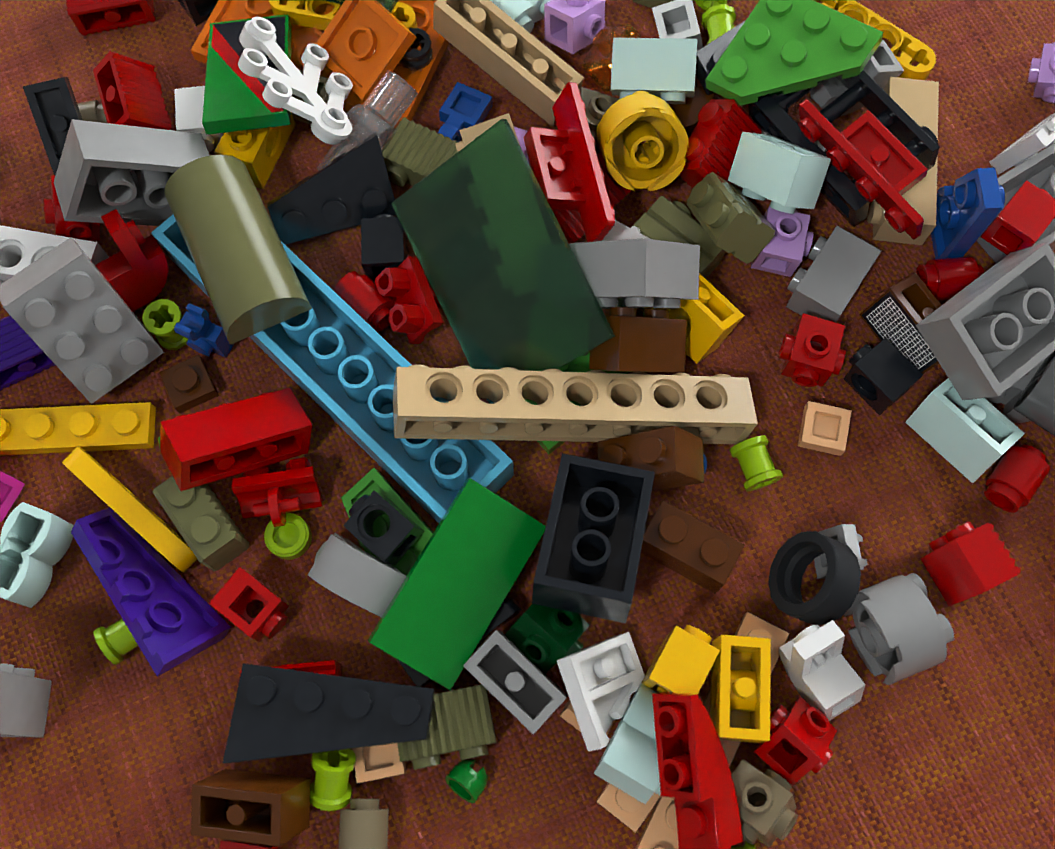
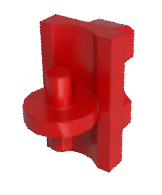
M408 256L398 267L385 268L375 278V285L379 295L392 297L395 301V306L389 311L388 318L394 332L406 333L410 344H421L428 332L444 323L439 308L447 302V296L442 288H430L418 257Z
M306 457L291 459L286 464L285 471L270 473L269 467L263 466L244 472L243 477L232 479V491L239 501L243 519L270 515L273 526L281 527L286 524L287 512L322 507V494L313 466L310 467L309 460Z

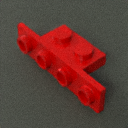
M568 82L552 106L557 129L530 127L523 138L541 209L579 211L587 242H599L604 239L615 225V212L607 194L604 172L599 165L595 150V139L590 132L585 114V103L581 99L577 83Z
M808 99L800 103V122L798 126L804 136L812 143L818 140L827 150L826 155L831 159V164L838 171H848L856 180L855 186L859 193L869 202L875 200L886 211L884 216L894 230L899 233L905 231L913 240L920 236L924 219L902 195L926 177L928 169L869 110L840 133Z

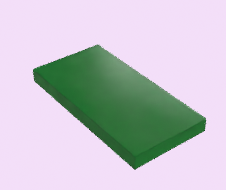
M467 478L376 625L368 642L451 690L464 668L463 665L469 660L544 534L546 526L478 482Z

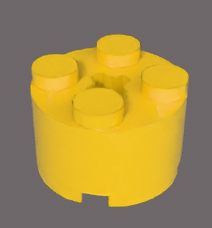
M636 91L612 104L597 125L596 133L599 150L603 159L605 156L604 162L611 177L620 186L635 191L634 188L648 189V191L659 190L674 181L682 172L686 163L687 146L689 147L688 136L671 106L660 97L649 94L646 91Z

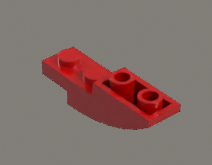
M652 693L660 793L663 797H670L675 800L679 849H731V846L743 842L740 812L728 760L709 713L697 694Z

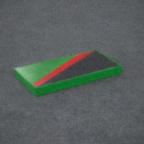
M289 15L263 17L274 25L275 42L291 60V23ZM252 18L210 23L202 124L206 134L291 125L290 111L284 108L273 107L264 100L262 93L268 82L260 78L250 77L238 67V61L245 49L239 41V36L245 23L252 20ZM265 56L268 60L267 66L279 71L270 58Z

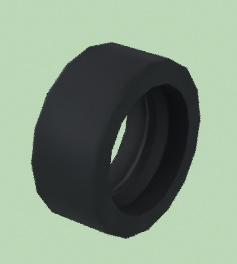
M817 531L800 532L789 538L776 553L770 567L768 580L770 595L777 608L789 616L812 625H825L832 620L840 619L852 606L859 591L861 571L858 558L849 546ZM825 553L828 567L824 584L811 600L804 603L800 590L802 577L807 566L816 557Z

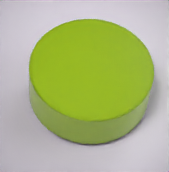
M286 513L285 526L274 527L272 521L268 523L264 533V540L267 548L275 556L284 560H292L302 556L308 550L312 540V533L308 524L300 516Z

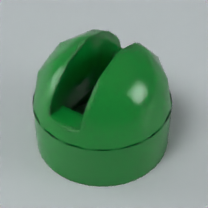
M473 759L460 761L445 777L448 786L459 797L469 803H475L487 785L488 778L484 767L478 772L472 769L476 763Z

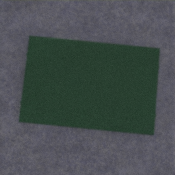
M507 119L499 120L391 203L472 368L498 370L512 367L520 371L560 369L575 359L586 356L589 351L615 337ZM487 399L489 404H494V402Z

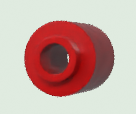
M970 256L931 259L926 264L919 265L915 273H917L938 301H945L951 299L981 276L984 270Z
M352 271L340 279L334 288V292L374 330L380 332L390 325L388 319L389 311L395 306V301L389 296L379 295L375 283L367 275H360L358 272Z
M1022 445L1021 447L1012 446L1006 451L987 479V489L984 492L985 497L996 507L1011 513L1017 512L1020 507L1027 506L1050 472L1046 456L1040 450L1029 445Z

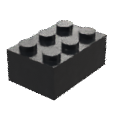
M562 453L533 582L532 604L626 623L634 594L655 472Z

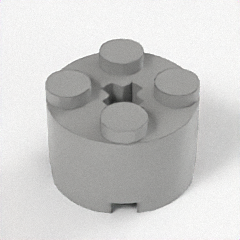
M916 573L906 576L897 575L858 591L852 606L844 614V617L853 615L856 627L848 631L862 661L874 676L883 673L886 676L883 683L887 685L943 663L947 656L946 643L954 640L951 624L944 615L936 613L927 598L926 586Z

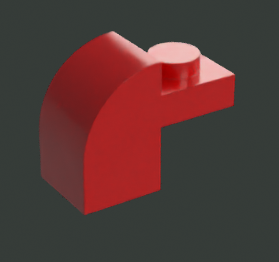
M114 209L101 216L121 251L95 264V266L129 308L135 311L151 302L162 291L168 276V264L163 251L153 235L144 238L133 219L125 223L117 209Z

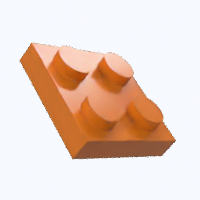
M345 0L316 44L323 47L329 54L326 66L333 72H339L347 76L353 83L351 90L362 100L371 103L417 37L377 0Z

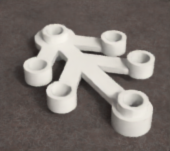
M258 16L247 21L239 36V41L245 49L238 61V67L246 75L268 82L262 93L264 100L273 107L284 108L312 121L311 130L313 134L327 144L337 145L342 140L347 139L352 132V124L343 111L344 100L348 97L353 87L352 81L342 73L333 72L325 84V90L329 94L327 103L317 93L320 71L324 69L329 59L328 52L317 44H308L301 56L304 64L301 74L275 42V27L270 21ZM265 56L270 58L279 71L267 66L268 60ZM294 94L302 98L305 102L292 97L291 95Z

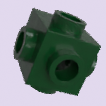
M532 604L507 631L505 636L546 674L557 663L556 660L578 652L584 647L578 639L590 624L578 613Z

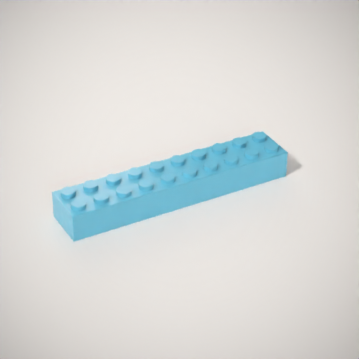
M172 215L152 231L151 234L165 254L208 296L174 215ZM281 241L312 309L249 337L438 524L467 478L473 479L493 493L500 490L514 476L513 460L491 440L394 438L393 386L396 367H408L411 364ZM442 397L434 398L436 401L442 403L449 402L447 399Z

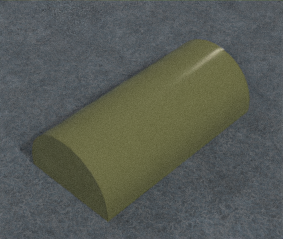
M229 155L205 156L183 165L172 174L165 186V197L230 344L312 309L249 171L240 159Z

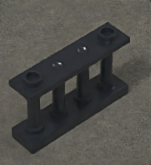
M864 70L858 76L842 79L841 76L836 77L848 90L819 111L830 123L860 101L928 170L935 166L940 146L935 134L928 127H920ZM824 80L818 81L817 86ZM815 87L784 95L781 93L779 95L773 94L770 96L768 94L758 97V102L748 104L749 116L767 135H772L827 157V150L823 152L816 143L810 142L801 132L798 123L788 115V108ZM830 162L820 192L854 228L867 218L869 201L857 190L855 186L856 180L853 179L851 181Z

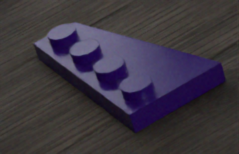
M110 507L76 520L71 531L73 537L157 677L225 638L231 626L139 533Z

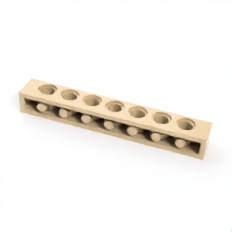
M416 364L408 367H396L393 386L394 438L598 442L676 426L702 438L703 444H738L745 441L758 424L749 378L731 377L727 374H717L714 376H690L687 373L650 375L646 372L618 374L605 373L601 370L563 372L559 369L520 371L512 367L488 370L474 369L469 366L429 368L425 365ZM442 397L447 399L449 402L442 403L436 401L434 398ZM480 398L489 399L492 402H494V404L485 403L481 401ZM525 399L533 400L538 405L530 404ZM570 400L579 403L581 406L571 403ZM614 402H618V403H620L621 405H623L624 407H621V406L615 404Z

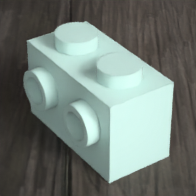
M613 38L612 95L620 96L621 99L636 91H646L649 94L661 97L668 104H684L686 97H694L698 39Z
M742 131L728 181L742 187V194L744 196L757 200H765L767 198L771 200V208L784 213L794 214L796 208H815L831 159L772 135Z
M949 378L934 389L905 422L971 483H974L1025 434L985 398L962 400Z

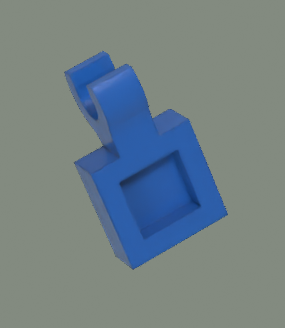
M457 82L439 110L440 121L444 122L437 134L441 133L444 137L461 142L462 137L459 130L482 123L493 107L492 96Z
M188 303L186 309L189 312L186 311L180 322L175 324V332L188 338L186 344L193 350L205 356H210L211 352L227 358L234 343H229L222 327L210 321L207 310Z

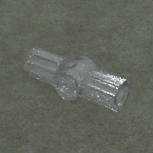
M388 70L364 104L355 105L346 114L352 124V132L347 139L332 146L316 169L320 171L331 164L333 159L344 152H349L375 132L377 133L382 151L394 132V126L418 95L416 90L396 73Z

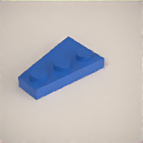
M977 168L956 179L954 185L943 186L938 189L936 227L931 232L935 259L963 257L1003 209L1005 191L1003 186L998 183L995 168Z

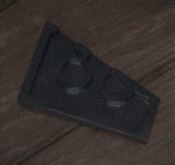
M376 132L365 138L364 142L349 152H344L333 159L331 164L311 177H306L268 202V210L280 240L285 245L361 225V219L373 218L381 214L399 215Z

